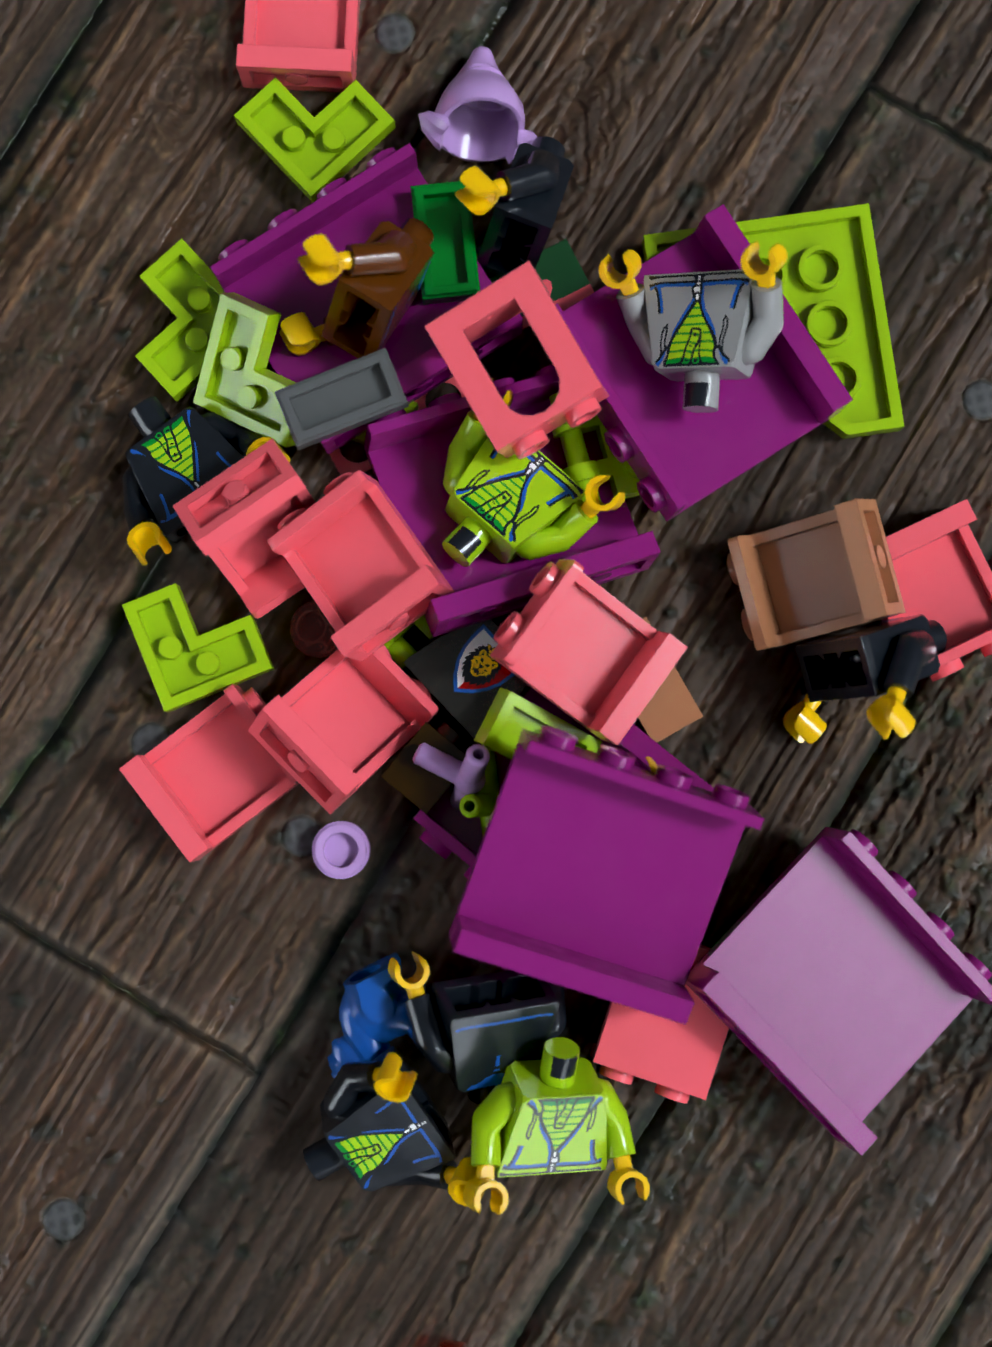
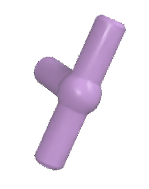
M424 742L417 748L413 756V763L454 784L450 803L453 808L460 811L461 799L465 795L478 793L484 787L486 782L485 770L490 759V753L482 745H472L468 748L462 762Z

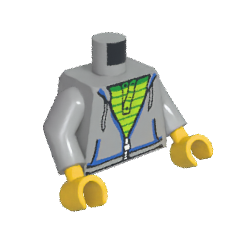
M756 241L742 253L740 260L741 270L644 275V285L637 283L635 279L641 270L642 262L639 254L634 250L628 249L623 254L628 274H621L615 270L613 259L609 254L601 261L599 276L608 287L620 289L616 295L627 328L647 364L653 366L655 371L669 380L684 381L683 410L695 413L717 412L719 407L720 380L750 378L755 363L763 359L783 329L782 281L775 277V273L785 265L788 257L787 250L781 244L777 243L770 248V265H765L759 258L760 246Z

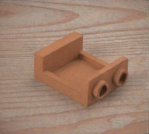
M853 499L834 505V510L756 534L739 535L728 539L730 553L727 555L728 571L733 582L740 588L745 607L741 613L742 625L747 637L754 642L757 651L778 648L906 613L876 499Z

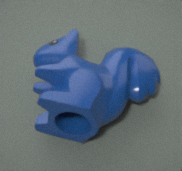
M397 952L353 972L344 981L345 992L339 1008V1020L344 1036L336 1038L331 1042L332 1053L327 1057L333 1078L336 1077L341 1066L345 1063L372 1061L383 1051L390 1048L389 1041L408 1034L414 1041L403 1002L409 1000L406 989L392 980L388 973V963L392 957L398 961L400 971L402 972L401 959ZM425 983V984L423 985V987H424L425 993H426V995H427V994H429V993H428V990H427V985H426V983Z

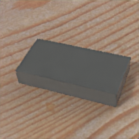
M386 348L275 391L298 451L409 407Z

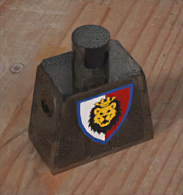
M491 619L445 633L403 662L473 739L500 688L512 691L520 696L528 685L490 657V654L498 645L493 638L499 628Z

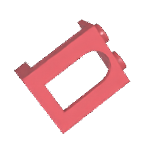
M529 261L425 325L426 330L494 448L506 458L516 454L518 459H523L534 454L549 443L548 433L566 422L570 428L585 423L602 410L599 402L609 397L608 392L599 381L551 299L550 293ZM521 312L524 313L548 354L560 380L559 393L554 403L547 410L536 415H521L512 411L506 405L471 345L472 342Z

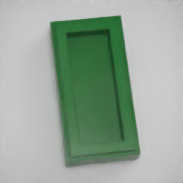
M461 181L411 186L414 218L424 222L434 235V241L430 245L434 255L421 286L423 305L465 301L480 292L472 212L454 195L456 191L466 187Z

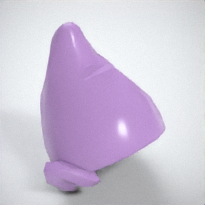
M479 46L473 50L466 64L443 92L435 112L428 110L418 114L422 132L436 149L440 151L443 148L454 157L467 162H496L506 158L507 162L511 164L519 144L528 143L532 145L535 138L538 137L531 130H525L523 104L512 86L500 72L491 50L485 46Z

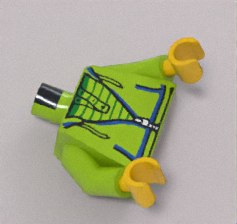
M511 389L507 391L503 398L508 407L513 401ZM469 411L448 448L443 486L450 497L445 511L459 525L442 542V546L454 561L464 567H468L485 548L505 564L511 562L517 556L527 560H534L565 552L598 522L597 514L600 511H611L621 507L625 501V492H619L610 503L604 504L598 497V489L602 483L611 477L610 475L595 476L588 482L584 490L540 451L523 459H518L516 454L509 458L504 457L494 448L474 411Z
M564 1037L550 1038L544 1044L542 1060L514 1061L508 1065L502 1083L497 1085L475 1110L472 1117L471 1166L477 1167L476 1176L467 1182L463 1191L464 1201L471 1210L477 1213L480 1212L481 1194L488 1188L491 1189L489 1200L491 1211L500 1215L507 1208L509 1201L508 1192L501 1183L494 1180L495 1172L497 1178L602 1171L606 1170L607 1160L613 1159L615 1169L610 1173L607 1180L609 1193L619 1203L624 1205L621 1186L626 1179L634 1177L636 1182L635 1188L639 1198L643 1201L647 1200L650 1193L649 1182L642 1173L632 1167L630 1155L636 1154L627 1111L611 1083L597 1077L590 1060L583 1057L579 1058L580 1049L574 1041Z

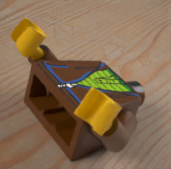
M416 218L405 219L400 228L390 221H382L366 243L348 244L342 252H336L328 238L323 234L307 238L303 242V248L308 255L300 256L297 260L314 283L325 285L336 279L343 270L345 271L338 279L328 315L323 318L322 325L314 328L305 312L295 313L281 321L279 334L288 350L295 355L301 356L314 350L321 342L327 341L329 346L336 345L354 357L361 358L383 349L422 286L434 255V251L430 247L434 241L432 230L424 222Z

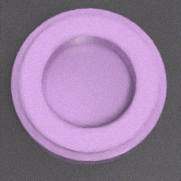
M336 821L325 825L316 834L312 844V857L317 868L323 874L335 879H346L358 874L367 865L371 854V845L367 834L360 826L349 821Z

